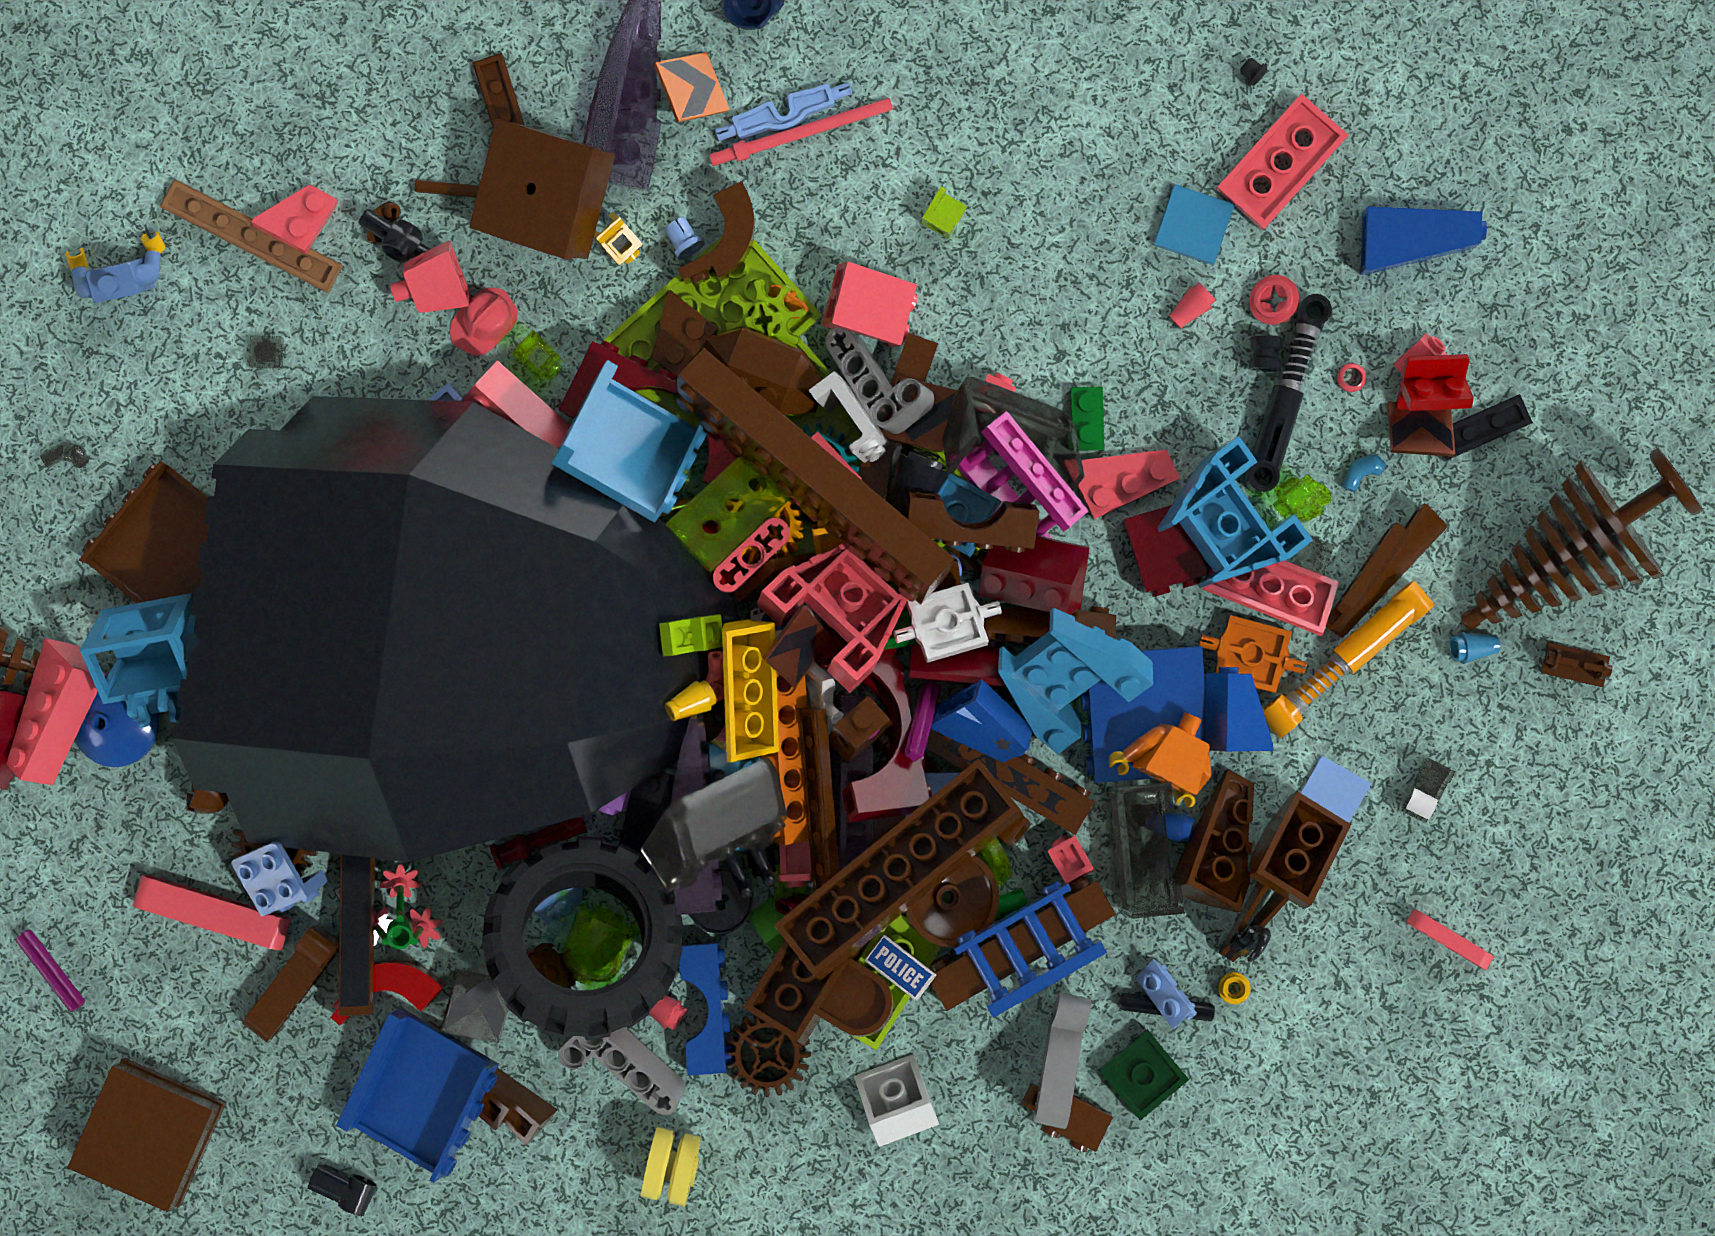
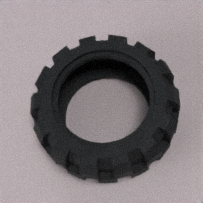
M578 836L576 842L563 844L556 839L536 847L533 855L524 861L518 859L503 874L501 884L495 894H491L484 914L482 948L485 957V968L494 990H498L506 1002V1007L523 1023L529 1021L542 1028V1033L561 1039H566V1036H583L587 1041L610 1037L611 1032L623 1027L630 1029L647 1017L650 1010L659 1000H663L675 978L683 950L682 933L684 927L680 906L675 904L671 894V885L658 868L652 869L642 860L643 854L622 843L619 847L602 843V837ZM577 887L602 890L619 899L633 914L641 934L642 951L632 968L614 983L594 990L568 989L545 978L530 961L523 943V932L526 923L538 905L551 895L562 890Z

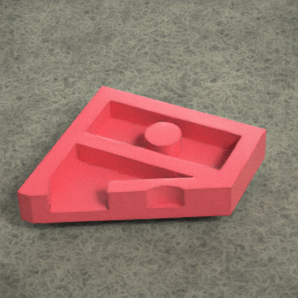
M309 184L254 217L251 221L252 226L306 255L338 205V200Z

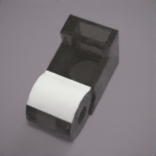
M1424 758L1404 800L1401 811L1426 823L1432 816L1438 800L1441 799L1447 784L1451 782L1456 771L1432 759Z

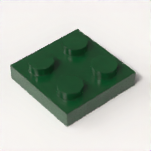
M1148 1029L1098 1069L1140 1121L1189 1081V1078Z

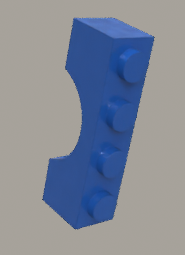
M719 941L682 944L683 950L679 960L680 978L691 982L702 991L709 1009L708 1020L703 1030L685 1043L687 1076L726 1073V1064L733 1060V1056L726 1054L727 1050L732 1049V1045H726L725 1032H731L730 1014L723 1012V1000H728L727 981H721L720 968H726L725 948L719 949Z

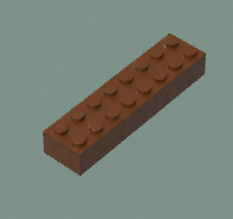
M977 759L774 924V926L811 974L821 981L1023 816V813L983 763Z

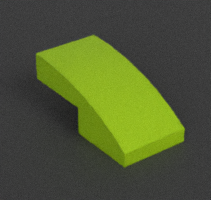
M721 614L659 623L663 656H674L723 647Z

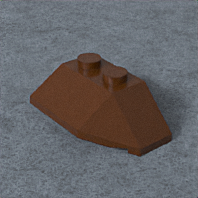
M746 327L736 328L707 337L704 348L783 415L816 413L819 403L814 399L809 389L823 380V378L819 376L816 368L803 350Z

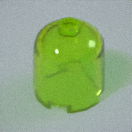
M582 903L578 906L562 950L563 962L567 969L575 974L573 978L582 984L591 985L592 982H608L620 971L639 928L635 923H631L630 927L622 923L625 916L597 905L594 911L587 910V905Z

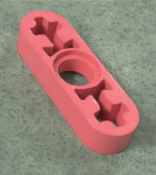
M771 518L765 521L715 569L713 581L716 588L724 593H732L740 588L787 543L790 535L787 523L779 518ZM770 525L774 528L781 526L783 528L781 531L782 540L772 539L767 544L772 550L766 553L763 545L754 539L759 535L763 541L769 535L767 528ZM754 546L759 549L761 559L758 563L749 565L743 561L742 552L746 547ZM737 558L739 565L749 572L744 576L741 570L737 572L734 576L736 583L733 586L729 583L724 586L721 585L722 576L720 572L723 570L726 572L732 571L736 565L731 563V561Z
M1413 909L1406 921L1413 928L1438 943L1445 945L1451 951L1485 971L1494 958L1490 953L1416 909Z

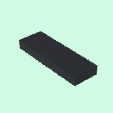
M1521 395L1514 396L1453 423L1455 457L1532 424L1533 422ZM1442 456L1444 462L1451 458H1454L1449 456Z

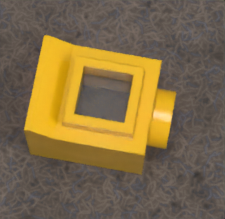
M611 212L608 217L612 222L600 233L595 231L594 239L618 265H621L623 262L629 264L640 254L638 248L643 244L623 220L614 212Z

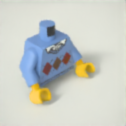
M156 231L155 236L151 239L148 238L147 234L142 235L141 241L147 251L144 257L87 270L89 264L83 248H80L81 253L77 256H70L69 251H67L65 256L72 273L77 295L81 298H92L94 303H99L155 288L154 283L158 280L160 272V253L166 248L159 232Z

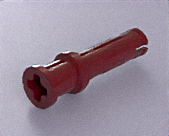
M580 816L559 822L526 836L518 833L512 840L499 845L493 843L489 846L498 870L501 871L505 869L506 865L516 862L518 859L525 860L530 857L538 846L556 839L562 842L587 833L588 830L583 817Z

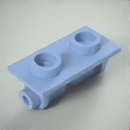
M1153 959L1135 978L1172 1029H1175L1184 1019L1190 1020L1197 1014L1194 1010L1195 1004L1190 1002L1182 990H1177L1176 986L1178 984L1167 971L1166 965H1161Z

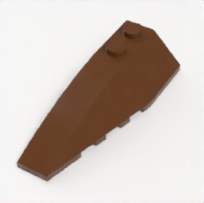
M1090 606V612L1076 611L1071 614V616L1075 617L1076 622L1090 628L1096 626L1105 630V635L1116 639V615L1109 614V608ZM1028 607L1001 609V614L984 618V629L988 640L1032 645L1050 631V612Z

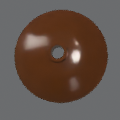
M974 855L905 911L906 916L914 930L927 941L940 946L953 947L958 944L956 938L972 929L977 933L993 923L999 906V889L996 879L990 868ZM945 891L951 894V900L948 903H944L941 898Z

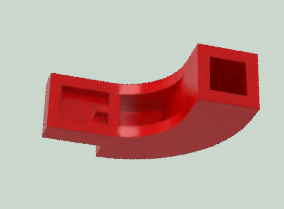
M390 960L374 964V993L378 991L396 992L405 997L419 1011L426 1009L447 985L433 972L416 963ZM338 999L332 1006L336 1011L330 1018L340 1026L351 1016L338 1015Z

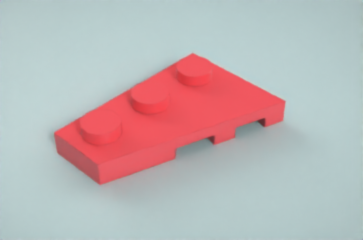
M1167 450L1067 462L1093 520L1180 479Z

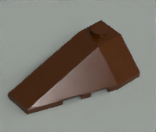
M1229 769L1224 771L1190 837L1189 843H1187L1179 858L1169 889L1196 903L1240 912L1250 885L1248 854L1252 851V842H1249V824L1253 821V782Z

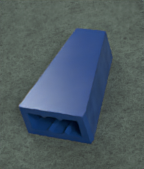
M1368 206L1362 212L1360 275L1377 273L1476 248L1481 244L1482 240H1485L1487 234V222L1482 221L1483 211Z

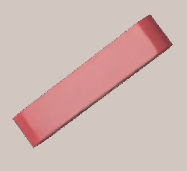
M142 874L132 906L274 950L283 949L291 918L281 915L279 918L280 914L274 912L261 917L259 911L254 906L249 908L248 904L221 896L218 899L219 896L192 887L188 890V886L162 878L158 881L159 877Z

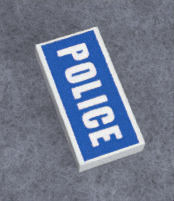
M886 935L881 938L865 960L916 1001H918L936 976L933 971Z

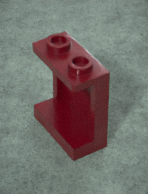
M1172 505L1122 520L1123 528L1128 535L1142 581L1143 594L1151 592L1152 597L1170 593L1169 586L1182 583L1183 589L1197 585L1201 582L1200 577L1207 575L1202 554L1179 522L1164 531H1158L1157 527Z

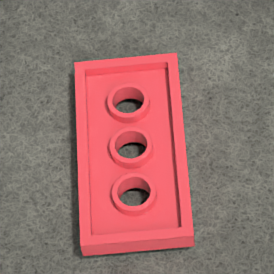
M1301 93L1217 186L1216 190L1232 204H1235L1236 208L1263 231L1349 135ZM1299 131L1309 133L1312 139L1311 145L1307 147L1299 146L1295 141V134ZM1279 154L1286 155L1291 162L1290 168L1287 170L1276 168L1274 157ZM1259 177L1265 178L1270 185L1269 191L1264 194L1256 192L1253 188V180Z

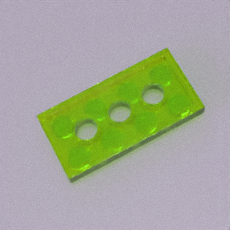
M743 454L665 524L684 547L710 573L792 498L791 495L790 497L783 495L776 488V482L767 474L765 476L758 474L751 467V461ZM753 478H762L766 482L767 487L763 491L756 492L749 487L748 483ZM730 499H738L743 503L744 508L738 513H732L727 510L725 504ZM707 520H715L720 524L721 529L716 534H708L703 530L702 525Z

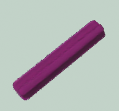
M928 680L927 683L922 684L904 752L905 756L911 758L912 761L922 758L925 752L941 691L940 685L936 684L934 680Z
M30 929L25 930L15 939L16 943L68 1011L74 1012L83 1006L85 999L33 931Z

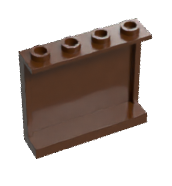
M159 461L158 464L154 463L149 466L142 476L144 481L137 489H131L122 500L124 505L117 514L114 512L107 517L102 525L104 530L99 536L91 538L82 549L84 554L79 559L82 563L89 564L135 603L190 593L194 596L195 587H200L203 570L198 569L201 543L207 542L209 525L205 524L208 496L169 464Z

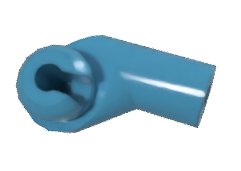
M1369 454L1354 460L1348 469L1341 487L1356 493L1363 476L1370 474L1380 475L1384 472L1386 467L1384 460L1375 454Z

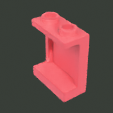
M851 262L837 264L821 325L831 329L842 328L885 342V346L888 347L901 346L909 333V324L907 322L909 314L913 311L917 302V294H915L917 284Z

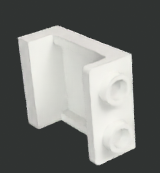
M834 371L809 389L814 399L829 413L842 404L860 429L862 437L849 446L854 455L865 463L868 460L873 462L885 454V448L890 443L879 427L871 421L854 391L841 376Z

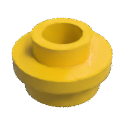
M1230 972L1220 979L1218 992L1225 1002L1240 1004L1250 994V983L1241 973ZM1232 982L1239 984L1240 989L1236 994H1231L1228 991V986Z

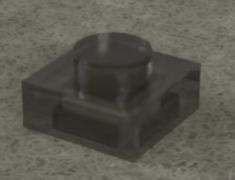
M250 335L249 367L283 369L284 338L282 336Z

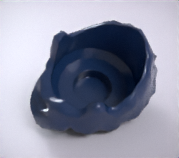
M721 0L718 5L722 8L723 16L728 23L744 30H756L763 28L768 20L781 10L785 0Z

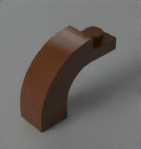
M742 181L713 194L715 202L724 218V234L719 245L713 251L678 268L685 285L691 282L693 286L701 284L710 278L709 273L715 272L719 282H722L739 269L747 258L755 235V216L751 199Z

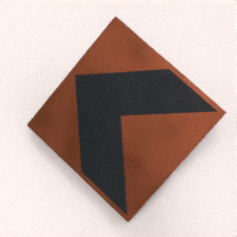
M897 375L895 385L907 378ZM918 381L933 392L934 404L932 408L903 432L892 434L883 429L882 433L886 439L942 453L959 390ZM918 392L913 395L912 401L917 397ZM893 411L888 415L887 421L891 418Z
M1387 402L1390 453L1455 457L1451 409L1398 410L1396 402Z
M801 605L762 658L795 688L833 636Z

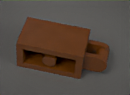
M1030 1083L1021 1104L1035 1111L1039 1086ZM1073 1094L1067 1128L1062 1129L1042 1124L1040 1130L1055 1138H1058L1059 1134L1071 1139L1069 1144L1086 1153L1088 1148L1096 1152L1113 1116L1110 1112Z

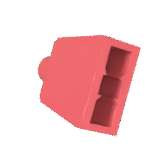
M446 241L408 260L403 269L405 280L390 284L391 292L396 302L413 298L417 311L420 313L467 307L471 299V292L451 241Z

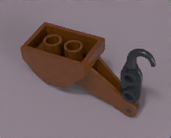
M1298 791L1291 794L1264 829L1251 855L1249 876L1257 880L1233 928L1221 945L1219 954L1232 962L1241 956H1248L1247 960L1249 962L1256 960L1265 950L1271 938V932L1265 926L1288 901L1293 902L1302 909L1312 905L1352 824ZM1270 888L1275 891L1243 931L1267 889Z

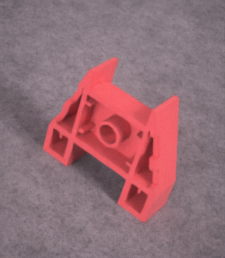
M844 542L822 555L820 553L811 557L807 562L783 570L761 591L756 605L778 626H781L804 603L813 609L848 642L832 659L827 672L851 693L876 666L907 599L890 587L862 559L856 557L849 549L850 545Z

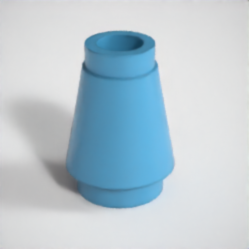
M1459 632L1457 636L1450 638L1449 650L1454 661H1460L1462 664L1499 653L1500 641L1496 634Z

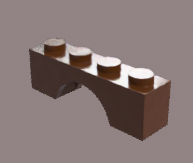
M908 491L905 517L928 537L942 540V543L945 545L960 546L962 542L974 543L975 547L981 549H993V545L1006 546V550L1012 552H1025V548L1034 549L1039 510L1035 504L1003 501L999 509L988 519L976 523H967L955 519L946 511L940 494Z

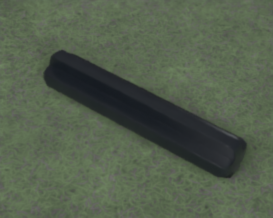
M1122 993L1120 998L1121 1010L1163 1016L1149 996ZM1190 1001L1195 1004L1194 1010L1197 1012L1191 1019L1213 1021L1215 1015V1006L1213 1004Z

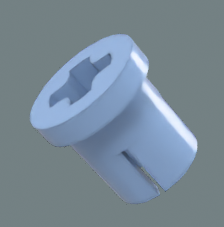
M685 217L674 220L664 229L665 234L676 249L674 253L679 260L690 257L705 244L702 237L695 234Z

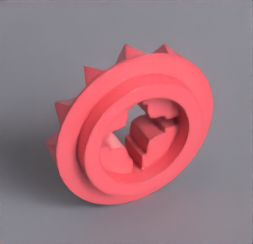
M1282 275L1264 277L1255 284L1250 293L1249 306L1252 314L1263 324L1276 326L1282 322H1289V318L1298 312L1297 307L1300 296L1297 286L1289 278ZM1275 291L1280 298L1285 299L1277 304L1276 312L1271 304L1266 303L1268 300L1273 299Z

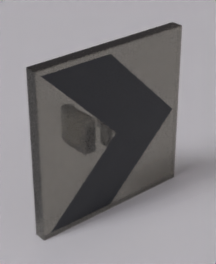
M457 969L440 1028L441 1032L499 1043L509 1009L506 1007V1002L498 990H494L488 975Z

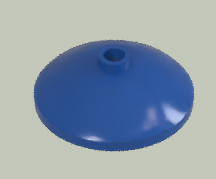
M110 672L105 673V679H107ZM97 692L74 741L82 753L95 763L106 767H124L139 761L151 750L158 734L159 715L158 713L153 714L149 725L140 728L138 725L139 720L133 721L127 715L125 701L103 704ZM101 718H103L105 721V727H102L101 725Z

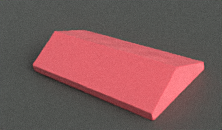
M1284 560L1268 567L1205 586L1202 590L1322 636L1339 582ZM1210 565L1208 566L1205 578L1213 572Z

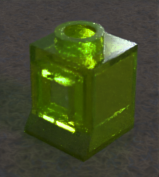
M534 330L511 352L541 383L545 379L551 381L562 370L560 364L564 360Z

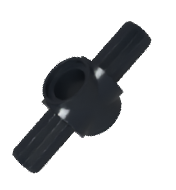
M366 209L359 219L358 223L360 226L383 240L381 243L382 250L387 256L397 262L405 263L410 258L412 259L430 250L429 247L421 243L423 240L421 231L408 221L399 220L392 224L370 209Z

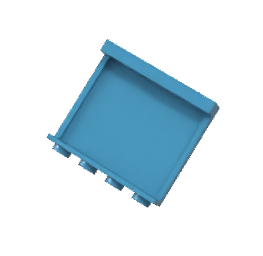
M606 360L595 377L551 464L655 523L662 512L668 514L675 504L677 497L673 495V492H679L684 484L687 475L683 471L684 469L688 471L697 456L693 449L698 450L707 433L703 431L702 420L694 427L613 380L612 377L618 366Z

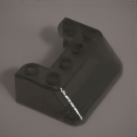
M764 758L681 798L665 811L640 850L668 892L678 887H681L682 890L689 888L698 881L697 874L708 867L709 862L715 859L718 862L724 861L735 852V849L741 846L744 849L749 848L752 850L757 848L758 851H761L775 841L773 836L786 826L784 822L788 817L777 768L770 758Z

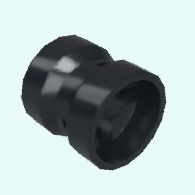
M1252 336L1250 347L1255 353L1250 358L1249 369L1264 372L1281 371V360L1276 352L1282 349L1283 338L1276 336Z

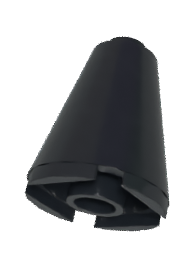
M895 442L892 450L885 500L905 516L907 492L938 494L953 472L955 464L947 460L946 465L938 462L940 456L909 444H906L905 448L902 449L901 443Z

